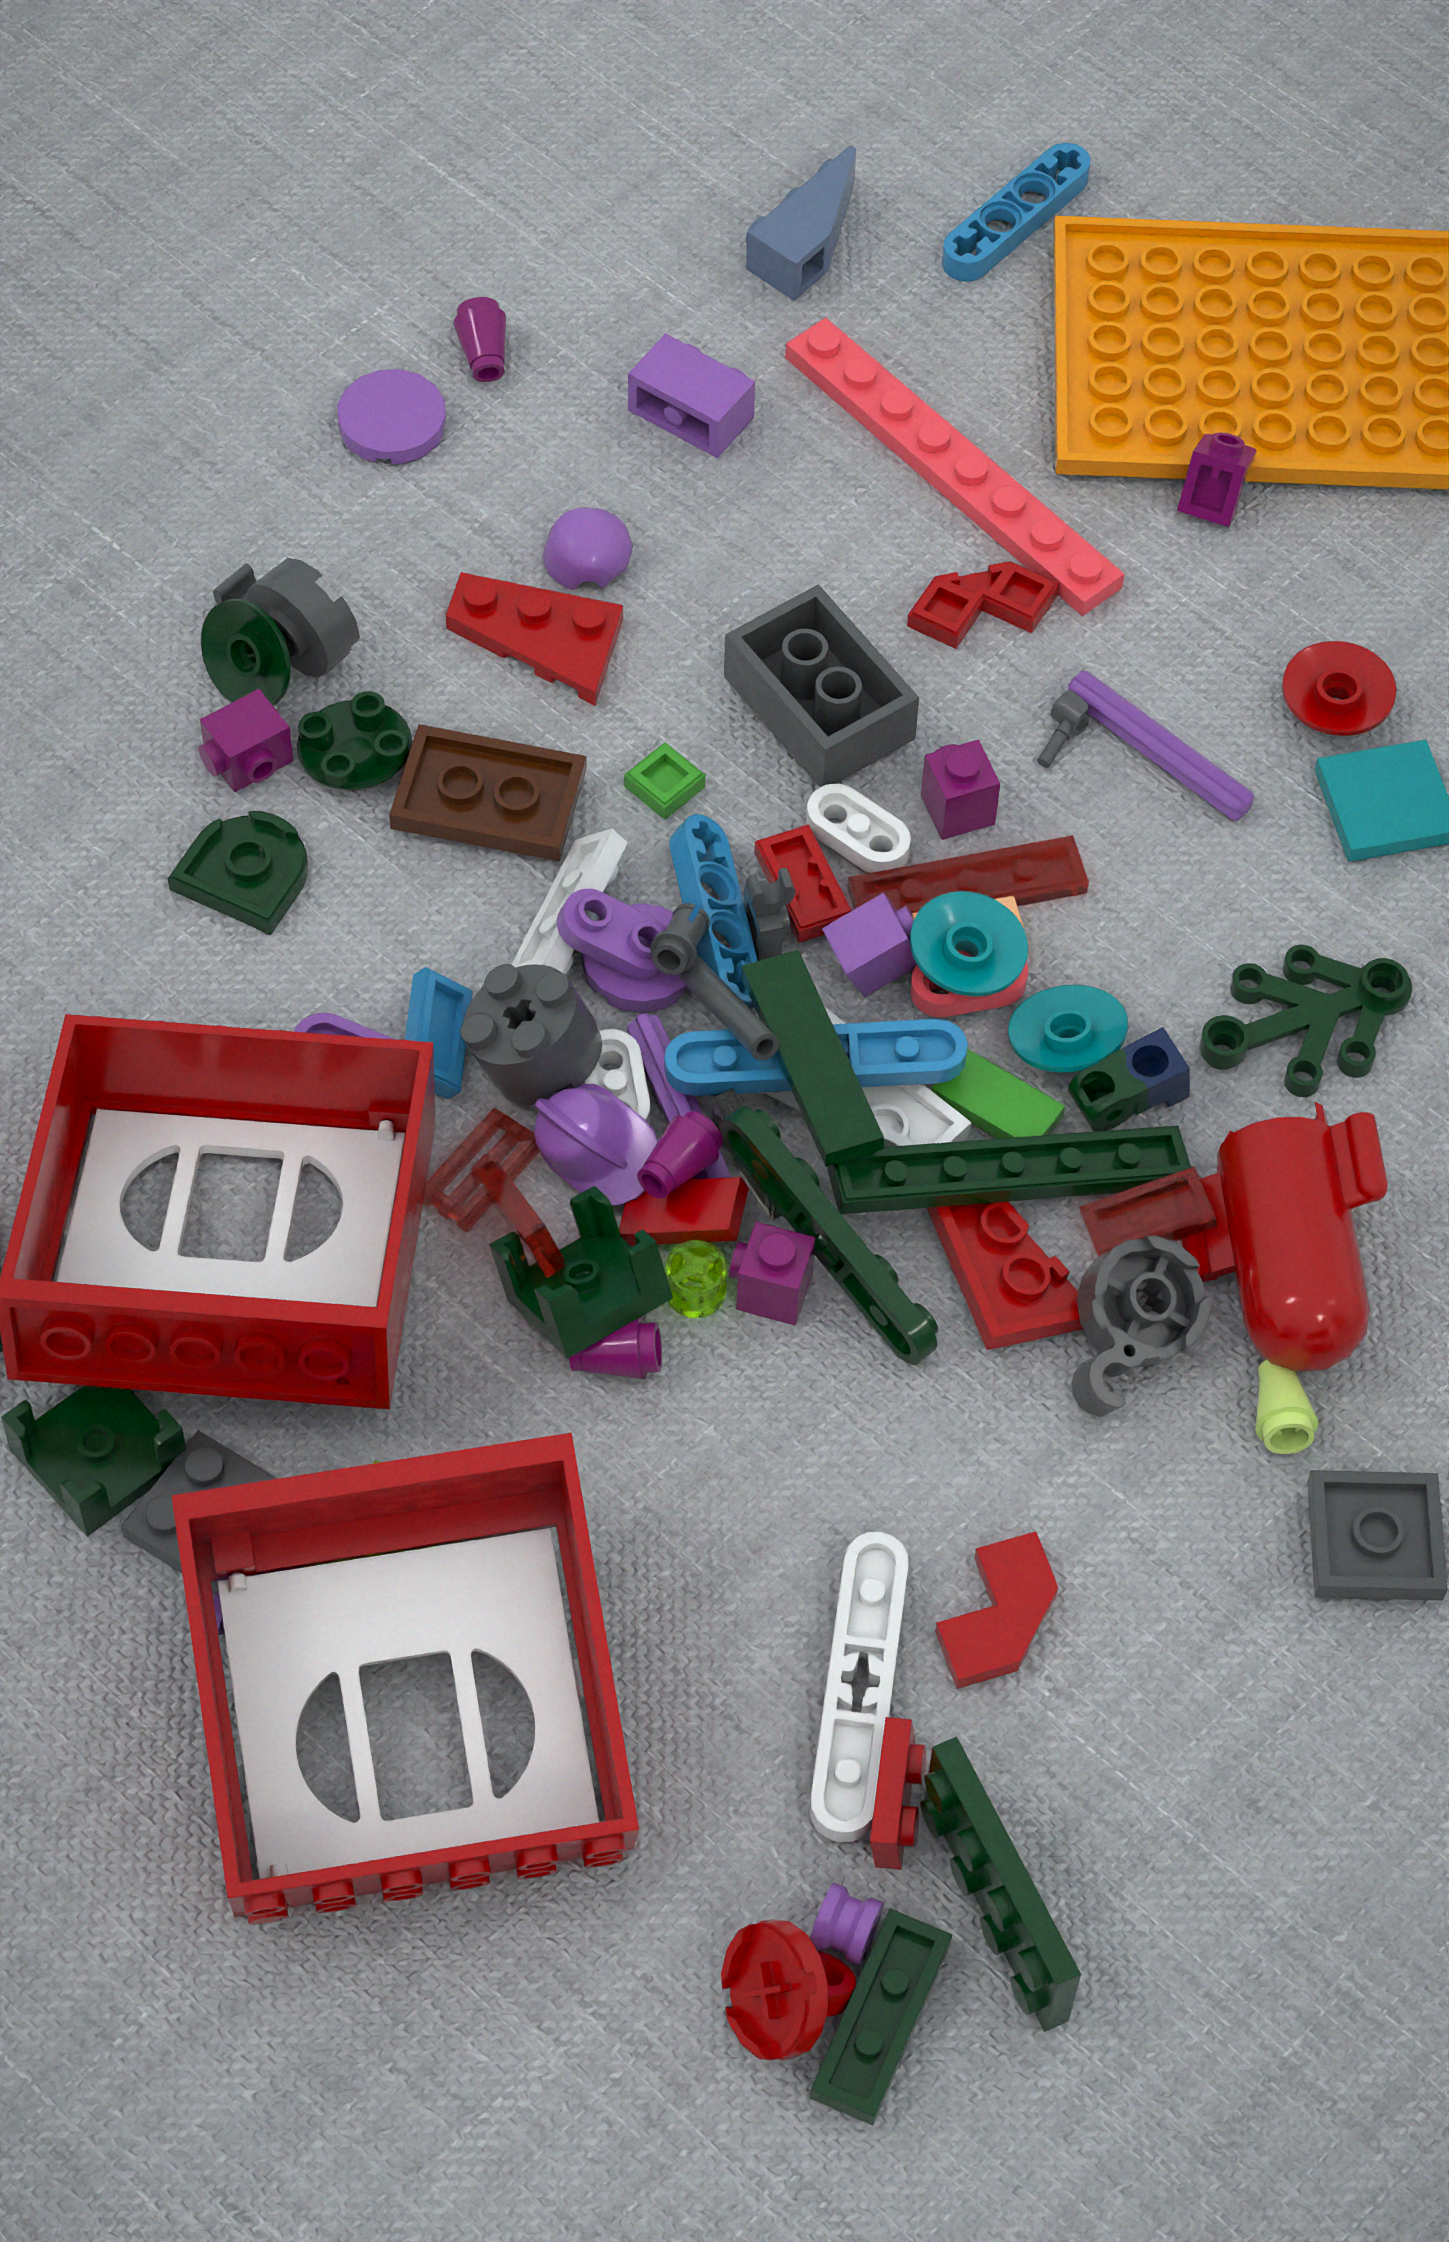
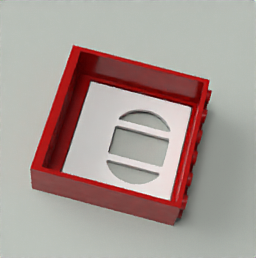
M65 1014L0 1276V1334L7 1379L390 1410L436 1126L434 1042ZM92 1115H96L73 1209H70ZM178 1153L179 1158L160 1247L157 1251L152 1252L137 1242L125 1227L121 1217L122 1200L128 1186L142 1170L163 1157ZM212 1153L283 1160L263 1261L249 1262L179 1255L199 1158L202 1154ZM310 1163L324 1172L337 1187L343 1203L342 1214L336 1229L326 1242L310 1254L292 1262H286L285 1258L302 1168L305 1164ZM62 1242H64L65 1247L57 1281L53 1282Z
M572 1432L171 1495L227 1898L234 1917L247 1915L248 1924L252 1925L280 1921L282 1918H288V1908L315 1904L316 1913L337 1912L355 1907V1896L382 1892L384 1902L408 1900L422 1896L423 1885L449 1881L450 1890L453 1891L473 1889L490 1884L489 1875L492 1873L515 1869L517 1879L538 1878L556 1873V1864L558 1862L583 1858L584 1868L609 1866L624 1861L623 1852L634 1849L639 1826ZM552 1527H556L578 1659H572L550 1531ZM213 1581L218 1582L260 1878L258 1880H253L211 1585ZM475 1651L495 1659L516 1677L529 1699L534 1716L535 1741L529 1763L518 1782L501 1799L495 1798L492 1792L471 1654ZM446 1653L451 1658L473 1804L462 1809L385 1821L380 1815L359 1670L366 1665ZM332 1674L337 1675L340 1679L360 1819L356 1823L334 1814L314 1796L302 1776L297 1759L296 1738L302 1712L314 1691ZM583 1697L585 1699L602 1800L604 1822H599L579 1704V1699Z

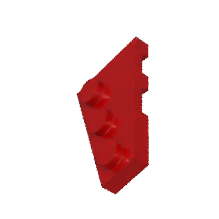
M463 572L459 575L446 612V629L502 658L513 656L534 667L536 676L552 684L557 679L578 690V697L594 706H596L623 622V605Z
M1009 1201L927 1208L986 1350L1083 1330L1077 1306L1078 1291L1067 1279L1070 1273L1056 1255L1049 1258L1027 1233L1029 1224Z

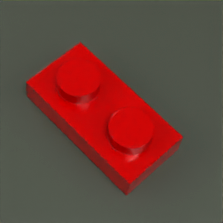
M885 1717L870 1845L876 1868L902 1870L904 1846L915 1847L917 1842L918 1806L909 1805L912 1784L923 1785L926 1745L916 1744L912 1719Z

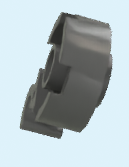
M287 558L258 581L255 579L252 567L246 563L213 590L217 604L230 599H242L254 603L263 609L273 619L284 637L290 656L291 667L304 675L318 678L326 674L350 654L351 647L360 638L356 619L344 598L341 596L333 602L327 593L315 583L322 574L301 560Z
M1146 1236L1143 1239L1127 1240L1097 1257L1082 1276L1077 1296L1080 1324L1095 1347L1097 1354L1079 1365L1073 1374L1071 1386L1076 1402L1087 1413L1102 1417L1123 1407L1126 1403L1124 1395L1111 1392L1105 1386L1103 1373L1116 1377L1134 1367L1158 1365L1193 1346L1207 1327L1212 1306L1211 1295L1205 1296L1203 1281L1196 1271V1268L1200 1267L1198 1261L1178 1243L1158 1236ZM1143 1291L1148 1295L1145 1304L1151 1306L1152 1311L1146 1313L1140 1308L1136 1300V1293Z

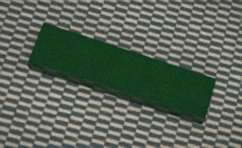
M799 950L742 965V981L759 1019L779 1040V1047L775 1055L825 1167L883 1150V1133Z

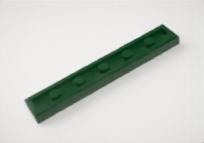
M1178 1125L891 1146L827 1166L837 1209L840 1214L1176 1189L1178 1186L1188 1183L1194 1177Z

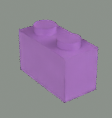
M666 333L628 373V410L716 458L723 453L754 418V380L747 377L742 371L730 368L703 354L695 346L685 344Z

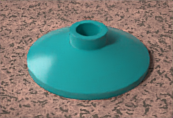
M949 892L933 898L919 910L910 930V949L919 969L939 987L959 995L972 997L987 996L1008 988L1022 973L1028 957L1027 936L1018 918L1002 903L975 892ZM958 951H966L969 954H971L972 957L964 956L960 954Z
M1086 985L1051 987L1030 996L1016 1008L1008 1025L1009 1042L1015 1054L1025 1063L1035 1068L1050 1072L1081 1071L1120 1050L1128 1035V1017L1123 1005L1114 996L1101 989Z

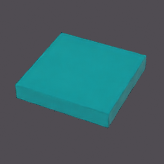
M1426 739L1317 758L1314 771L1348 862L1449 844V797Z

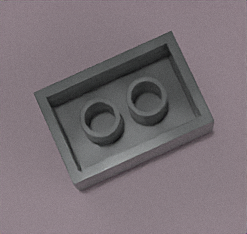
M819 584L725 634V679L819 788L828 784H836L915 740L919 696Z

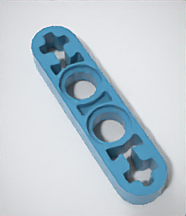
M1073 143L1056 144L1046 150L944 239L942 256L944 272L953 279L965 282L978 280L987 274L1084 190L1088 184L1091 161L1088 152L1083 147ZM1032 191L1043 194L1047 199L1041 203H1029L1024 201L1020 195ZM994 220H1004L1010 223L1013 228L1006 232H996L990 229L987 223ZM976 249V255L974 256L971 253Z
M693 814L671 835L669 848L682 903L695 904L688 920L693 922L701 908L709 916V929L696 947L697 954L751 1009L754 1005L741 978L742 965L758 960L729 841L718 823L702 814ZM700 882L710 886L719 896L720 901L710 896ZM712 930L723 935L730 943L732 949L721 944L713 935Z

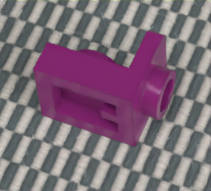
M1229 433L1204 434L1193 450L1177 511L1230 527L1236 514L1247 471L1254 461L1257 450L1244 445L1245 443L1241 438Z

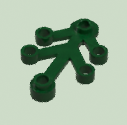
M1295 945L1287 951L1282 971L1287 980L1267 974L1262 967L1256 964L1246 963L1234 970L1230 985L1232 996L1243 1004H1255L1265 998L1291 1007L1290 1009L1248 1024H1244L1232 1016H1216L1207 1021L1202 1030L1199 1044L1201 1056L1213 1068L1226 1070L1239 1065L1245 1059L1248 1050L1308 1029L1298 1057L1293 1058L1288 1063L1284 1084L1291 1094L1298 1097H1309L1319 1089L1323 1075L1321 1062L1338 1018L1361 1010L1353 1037L1347 1038L1341 1044L1337 1065L1340 1071L1349 1077H1364L1371 1071L1376 1056L1374 1043L1384 1016L1396 1014L1408 1005L1412 994V982L1406 969L1392 959H1374L1362 968H1358L1319 955L1311 946ZM1304 961L1310 965V968L1300 969L1293 962ZM1318 978L1345 989L1327 994L1303 985L1310 984ZM1252 980L1258 986L1248 988L1243 986L1240 981ZM1377 987L1384 988V989H1386L1389 993L1379 992V991L1375 990L1374 988H1377ZM1216 1045H1226V1046H1228L1231 1050H1230V1051L1220 1050V1049L1216 1048L1215 1046H1216ZM1359 1053L1366 1060L1354 1061L1347 1054ZM1305 1072L1313 1079L1302 1081L1296 1078L1294 1074Z

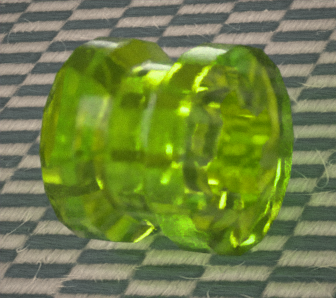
M689 1240L679 1244L670 1252L666 1260V1276L673 1299L668 1301L670 1307L678 1314L689 1318H703L715 1313L722 1306L726 1298L727 1261L722 1251L714 1244L706 1241ZM688 1281L699 1282L702 1287L687 1286L685 1283Z

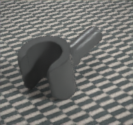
M1072 690L1064 692L1051 709V717L1059 722L1060 725L1055 729V733L1037 759V762L1045 768L1050 767L1066 740H1069L1072 734L1079 735L1088 726V703Z

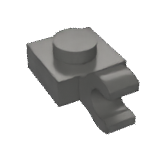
M786 867L779 869L778 879L771 884L768 883V880L759 881L757 875L753 874L749 875L744 886V907L758 961L781 955L783 936L790 935L791 933L786 905L794 899L796 891Z

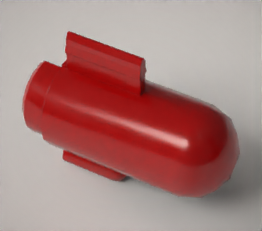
M1315 1101V1119L1306 1117H1276L1252 1123L1235 1132L1230 1130L1224 1139L1225 1141L1221 1143L1217 1154L1218 1173L1198 1180L1193 1179L1174 1190L1182 1245L1198 1261L1200 1267L1196 1268V1271L1202 1281L1217 1280V1277L1236 1272L1244 1325L1257 1353L1271 1364L1291 1369L1297 1373L1324 1371L1347 1359L1367 1334L1370 1307L1352 1209L1371 1202H1377L1384 1198L1388 1191L1387 1176L1375 1116L1372 1113L1359 1112L1350 1115L1344 1122L1329 1126L1323 1105Z

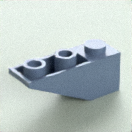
M850 145L836 158L826 160L811 179L800 188L796 187L789 191L780 205L767 216L757 218L747 231L745 238L747 244L746 269L793 301L829 271L854 188L855 147Z

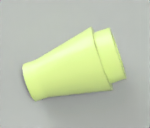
M1265 1360L1258 1367L1259 1393L1256 1434L1264 1441L1265 1447L1271 1452L1278 1454L1300 1452L1309 1447L1314 1441V1432L1319 1424L1318 1418L1297 1376V1372L1273 1365Z

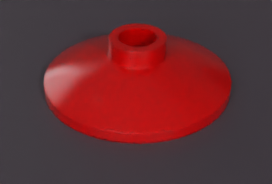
M1326 641L1302 649L1288 663L1282 680L1283 697L1294 716L1308 727L1330 735H1358L1376 728L1389 716L1396 699V682L1388 665L1369 649L1349 642Z

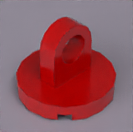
M770 1919L760 1921L757 1924H749L738 1930L727 1947L721 1971L722 1990L730 1988V1999L732 2002V2007H725L728 2023L742 2046L758 2059L787 2060L796 2058L810 2051L822 2034L826 2017L844 2012L855 1989L856 1977L852 1970L841 1960L830 1954L817 1951L808 1935L790 1921Z

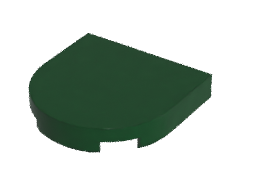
M249 811V816L235 817L223 822L219 818L211 822L200 832L168 877L169 890L271 935L305 885L308 875V860L304 844L294 826L285 819L271 813Z

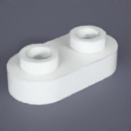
M828 784L816 789L811 794L807 803L806 823L807 825L809 824L815 838L870 874L889 875L904 867L909 858L911 836L907 826L901 820L847 785ZM838 818L843 822L832 823L828 819ZM884 849L888 852H876L874 850Z
M600 1030L603 1043L602 1052L595 1069L583 1084H596L609 1090L642 1116L649 1124L650 1099L641 1051L637 1041L630 1034L621 1030ZM613 1063L620 1066V1068L607 1071L602 1066Z

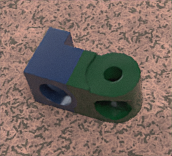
M1164 1027L1108 1055L1102 1061L1081 1070L1069 1083L1068 1091L1092 1131H1108L1119 1126L1135 1113L1138 1115L1163 1102L1168 1107H1171L1189 1098L1190 1068Z

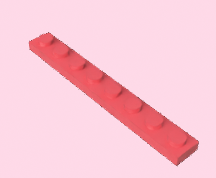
M826 317L786 343L785 358L1027 569L1059 583L1058 596L1081 616H1084L1123 587L1125 574Z

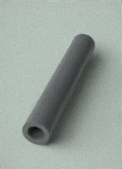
M698 954L696 962L689 970L676 974L755 1059L760 1061L767 1060L776 1053L779 1047L778 1038Z

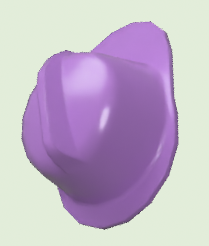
M581 1084L577 1088L564 1089L552 1095L549 1099L540 1098L536 1101L534 1105L539 1111L534 1128L536 1144L541 1151V1156L556 1174L580 1193L596 1186L607 1196L611 1205H622L635 1200L645 1191L638 1181L637 1173L643 1167L658 1140L655 1131L642 1116L609 1090L596 1084Z

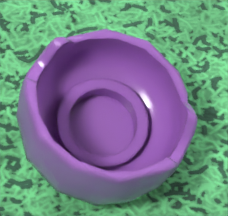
M581 507L563 513L553 524L547 538L542 559L548 575L567 589L575 590L583 582H595L600 588H604L609 584L610 580H614L626 571L633 544L627 527L615 514L603 509Z

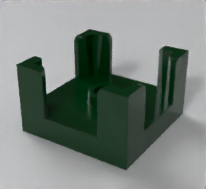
M596 1186L585 1190L570 1200L571 1211L580 1238L529 1266L520 1237L516 1232H510L489 1244L508 1302L567 1359L673 1299L656 1241L642 1229L635 1233L634 1236L637 1244L631 1247L620 1235L609 1199Z
M83 1385L36 1420L34 1419L31 1404L27 1400L22 1401L1 1416L10 1451L87 1537L146 1494L173 1460L187 1450L183 1428L165 1409L158 1412L157 1419L130 1389Z

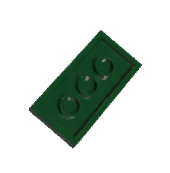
M956 1736L932 1747L929 1772L924 1776L926 1791L924 1800L920 1801L923 1818L935 1838L944 1836L954 1856L950 1859L951 1871L963 1895L967 1897L974 1894L984 1916L980 1917V1926L988 1946L995 1955L1004 1953L1015 1974L1010 1977V1983L1020 2008L1026 2015L1035 2013L1043 2031L1046 2032L1069 2021L1081 1973L959 1739Z

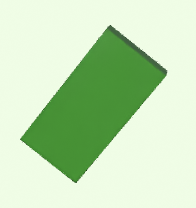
M968 1048L966 1064L960 1075L951 1081L936 1083L931 1088L932 1092L967 1118L971 1124L996 1139L1050 1135L1064 1117L1065 1105Z

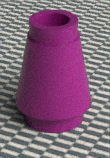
M475 297L468 299L458 306L453 326L472 370L473 378L479 382H492L500 379L505 373L506 314L499 308L498 302L492 298Z
M690 1111L684 1116L672 1118L643 1167L637 1173V1178L642 1188L651 1196L662 1199L714 1164L719 1158V1149L723 1145V1137L720 1130L708 1117L698 1112Z
M642 1317L628 1323L619 1330L569 1358L571 1370L644 1380L647 1373L661 1372L662 1340L659 1324L657 1322L644 1323Z

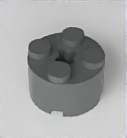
M502 964L492 969L485 978L484 986L468 1006L460 1030L462 1039L495 1087L498 1088L506 1099L522 1105H534L540 1098L549 1099L553 1095L552 1093L563 1089L569 1084L572 1088L580 1086L595 1069L603 1045L594 1017L569 978L556 968L538 964L524 965L516 968L511 964Z

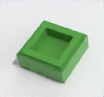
M664 742L624 774V787L665 820L705 788L706 775Z

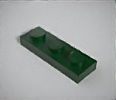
M889 1908L811 2087L810 2099L874 2126L951 1945L953 1934Z

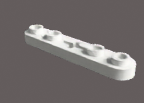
M867 1532L856 1537L848 1545L843 1562L810 1799V1817L816 1830L825 1838L838 1843L853 1842L863 1837L872 1828L885 1717H889L909 1564L908 1553L903 1544L894 1536L883 1532ZM866 1657L868 1660L866 1672L868 1674V1683L878 1686V1688H867L862 1701L861 1713L851 1712L853 1702L852 1686L841 1682L852 1681L855 1672H857L859 1658Z

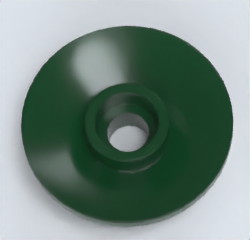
M230 599L214 606L207 614L201 631L203 661L212 682L231 703L260 689L273 706L276 705L284 697L291 675L290 656L280 629L263 609L249 601Z

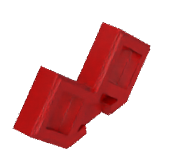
M1011 561L988 565V571L959 576L957 572L935 576L909 612L907 627L957 649L982 611L1029 633H1033L1058 596L1059 583Z
M1036 1531L976 1548L974 1559L993 1606L936 1622L935 1633L956 1689L1017 1672L1029 1651L1030 1644L1044 1617L1046 1618L1056 1599L1058 1585Z

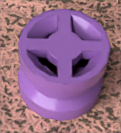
M833 1882L815 1920L810 1936L811 1942L816 1949L821 1951L829 1947L842 1951L848 1962L861 1966L876 1933L883 1912L884 1902L874 1898L861 1901L851 1897L847 1887Z

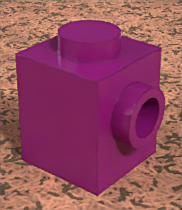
M260 689L200 719L203 744L198 746L201 760L212 776L216 777L221 774L234 793L252 783H259L268 779L276 770L293 762L290 727Z
M979 739L960 745H945L933 753L926 754L924 757L921 798L941 840L995 825L1000 782Z
M755 1221L748 1244L743 1242L737 1243L730 1264L729 1278L738 1280L736 1310L796 1326L813 1275L816 1237Z

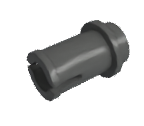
M684 903L679 905L674 910L666 929L659 932L651 942L652 961L663 973L676 975L689 970L696 962V947L703 935L708 931L710 920L702 908L693 922L688 920L695 904Z

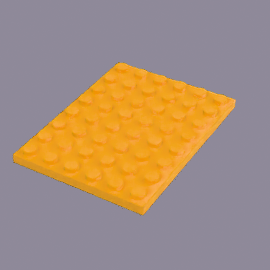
M1055 216L1053 226L1055 474L1186 479L1193 450L1204 434L1213 435L1214 433L1222 432L1241 438L1245 443L1244 445L1257 450L1254 461L1247 471L1246 482L1449 489V231Z

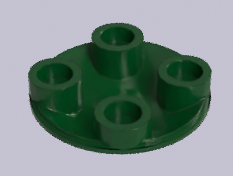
M371 691L360 692L352 700L329 705L318 712H310L304 715L298 724L297 753L303 769L317 782L341 790L365 789L387 781L405 765L412 746L410 728L405 719L397 711L385 705L384 699L380 694Z

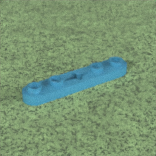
M924 1019L833 1024L861 1087L943 1083L951 1081L960 1075L966 1064L968 1042L965 1033L957 1025L947 1020ZM729 1030L683 1033L671 1040L665 1051L664 1072L666 1079L675 1090L685 1095L703 1096L791 1091L775 1054L767 1060L760 1061L755 1059Z

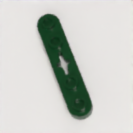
M745 1106L739 1107L720 1122L721 1135L732 1154L795 1232L816 1237L814 1255L891 1350L899 1358L911 1365L919 1364L934 1352L938 1346L935 1336L938 1332V1326L933 1316L921 1304L912 1303L899 1287L898 1276L891 1264L878 1254L873 1255L821 1191L818 1176L813 1168L805 1160L799 1157L795 1158L782 1143L780 1131L774 1120L761 1109L753 1111Z

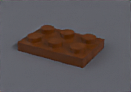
M418 724L389 814L390 829L560 862L587 771V756Z

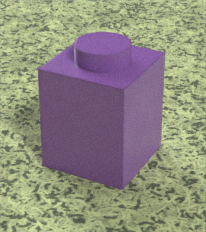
M884 892L822 928L846 976L864 997L911 971L917 965L910 949V930L915 918L907 906L897 910Z

